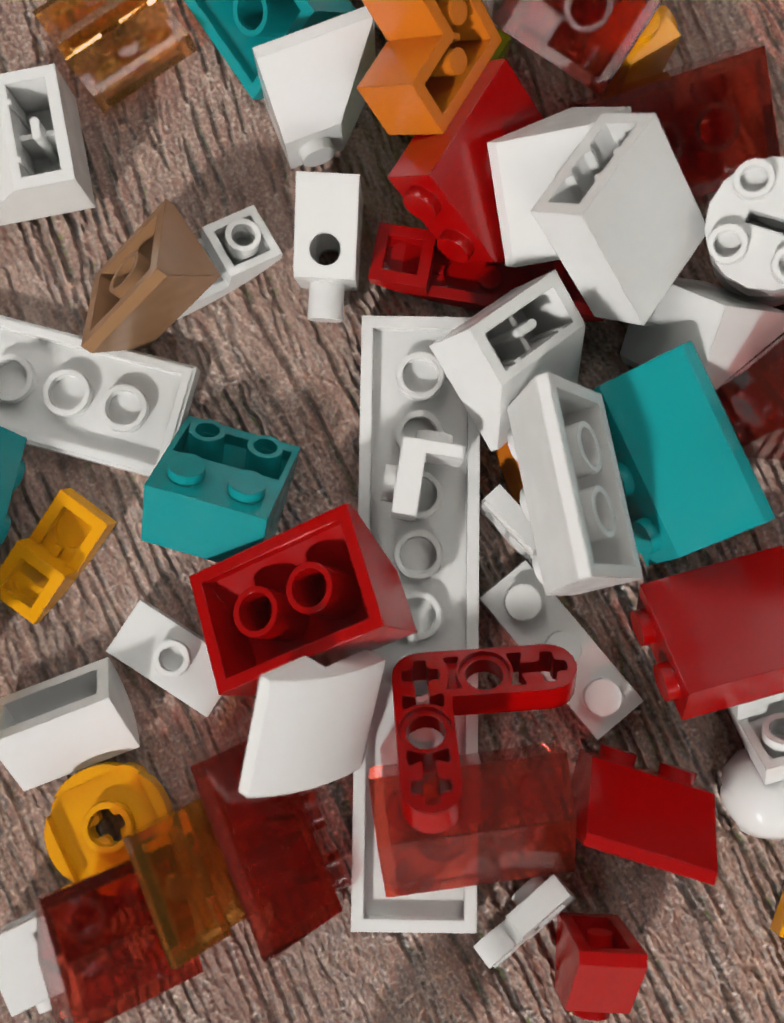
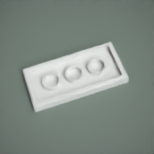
M0 315V426L27 438L26 445L149 477L189 414L201 372L198 367L136 350L90 353L81 347L83 336Z

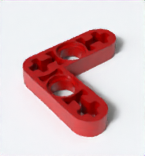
M550 644L415 653L407 655L397 662L392 672V690L400 803L403 817L411 827L423 833L435 834L447 831L457 823L462 815L463 780L455 716L544 710L563 706L570 701L574 694L577 675V663L567 650ZM489 672L496 675L501 680V683L493 689L481 690L471 686L467 679L474 673ZM513 672H519L520 685H512ZM539 672H550V676L555 681H545L543 674ZM414 681H426L428 704L416 705ZM433 728L439 731L444 736L442 743L434 748L422 749L412 745L408 741V737L417 729ZM436 771L437 793L440 797V803L427 805L424 797L423 773Z

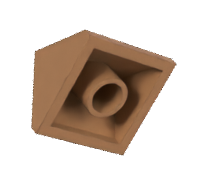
M167 199L157 207L95 274L81 347L88 352L101 353L148 348L221 277L219 271L176 206Z

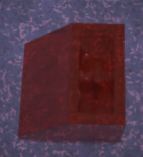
M166 845L158 846L36 898L38 961L56 1023H105L203 972Z

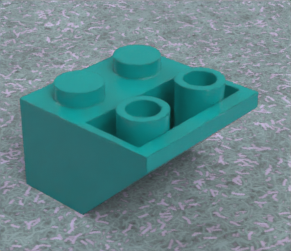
M188 415L144 484L141 541L220 562L276 536L301 447L281 442L271 436L252 434L224 426L214 420L199 419Z

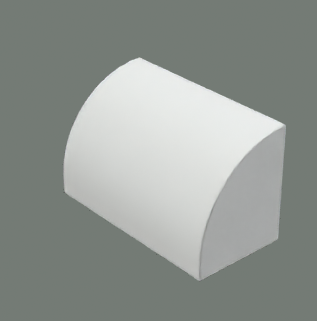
M108 657L0 698V761L23 791L140 747L138 728L129 697L115 667Z

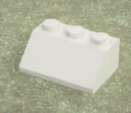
M549 372L535 376L507 407L511 426L507 432V442L510 452L518 462L523 484V488L520 491V505L525 518L531 523L536 547L532 555L533 568L539 582L544 585L545 595H577L644 579L602 394Z

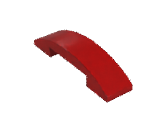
M379 222L368 275L370 283L417 298L481 311L512 289L556 269L584 322L604 321L605 319L593 315L561 260L520 267H508L505 264L504 251H502L496 263H458L446 257L439 250L437 240L429 230Z

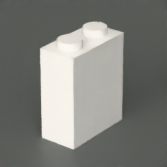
M602 113L531 210L593 315L599 318L643 326L705 237V220L656 113Z

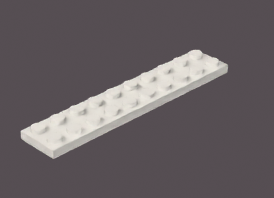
M362 315L358 514L397 570L417 632L370 651L386 661L361 767L353 772L351 932L477 934L478 714L455 716L463 780L462 815L457 823L447 831L435 834L423 833L408 824L401 810L392 690L393 668L399 660L407 655L423 652L479 649L480 432L429 347L471 317ZM418 430L439 431L452 435L454 437L453 444L466 447L461 467L425 462L415 521L391 518L392 502L381 501L386 464L399 465L403 436L416 438ZM474 673L467 679V682L477 689L478 673ZM414 681L416 705L428 704L426 681ZM433 728L417 729L408 737V741L412 745L422 749L434 748L442 743L444 736ZM436 771L423 773L426 804H439L440 797L437 793Z

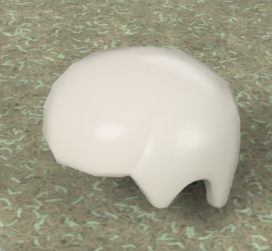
M746 748L737 750L723 767L720 797L724 808L742 832L762 839H784V780L765 785Z

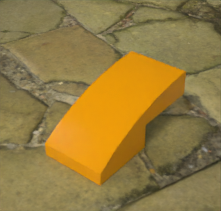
M60 489L30 537L18 540L1 565L0 600L33 625L39 623L82 573L118 522L74 489Z

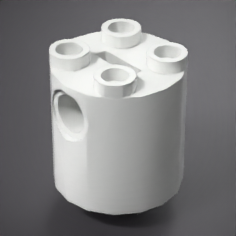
M779 156L765 159L753 158L738 166L734 174L723 181L709 203L704 228L714 275L722 286L728 291L771 307L784 304V157Z

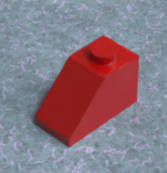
M561 912L558 914L554 988L564 1010L571 1011L576 1017L591 1021L606 1020L610 1017V1013L630 1014L648 969V954L618 915Z

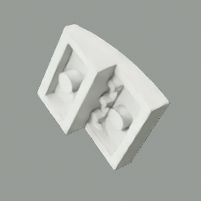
M367 649L327 667L307 656H303L260 675L238 792L247 798L291 794L331 783L360 769L386 660Z

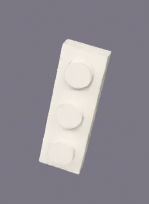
M526 560L518 564L479 597L481 604L516 646L556 645L564 648L574 657L577 663L575 691L570 701L566 703V706L596 740H599L644 701L555 595H545L544 585L539 582L534 569ZM539 672L543 674L546 681H555L550 676V672Z

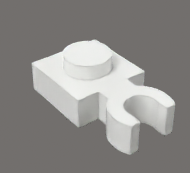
M538 874L527 881L511 897L517 907L505 916L506 919L500 925L491 930L473 946L489 969L492 967L497 968L527 939L534 937L576 899L559 877L553 874L544 881Z

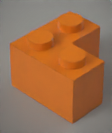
M362 0L387 42L356 87L388 135L444 134L502 42V38L481 0Z

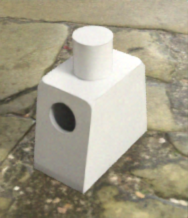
M296 171L293 275L300 288L309 289L307 320L329 323L343 322L345 291H358L364 203L360 174ZM328 251L338 252V259L330 265L319 264V257L323 253Z

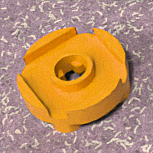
M107 761L94 764L79 771L60 786L54 796L56 799L52 804L50 816L46 817L44 840L49 857L64 877L74 883L81 881L87 886L98 887L95 891L115 892L137 884L158 865L164 853L173 842L174 813L165 788L155 776L148 773L144 766L130 761L126 763ZM102 809H109L113 815L120 814L125 825L120 829L121 840L114 842L110 834L99 836L96 832L95 826L103 820Z

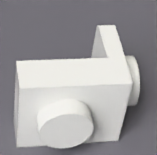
M418 430L416 438L403 436L399 465L386 464L381 501L392 502L391 518L415 521L425 462L461 467L466 447L453 444L454 437L452 435L439 431Z

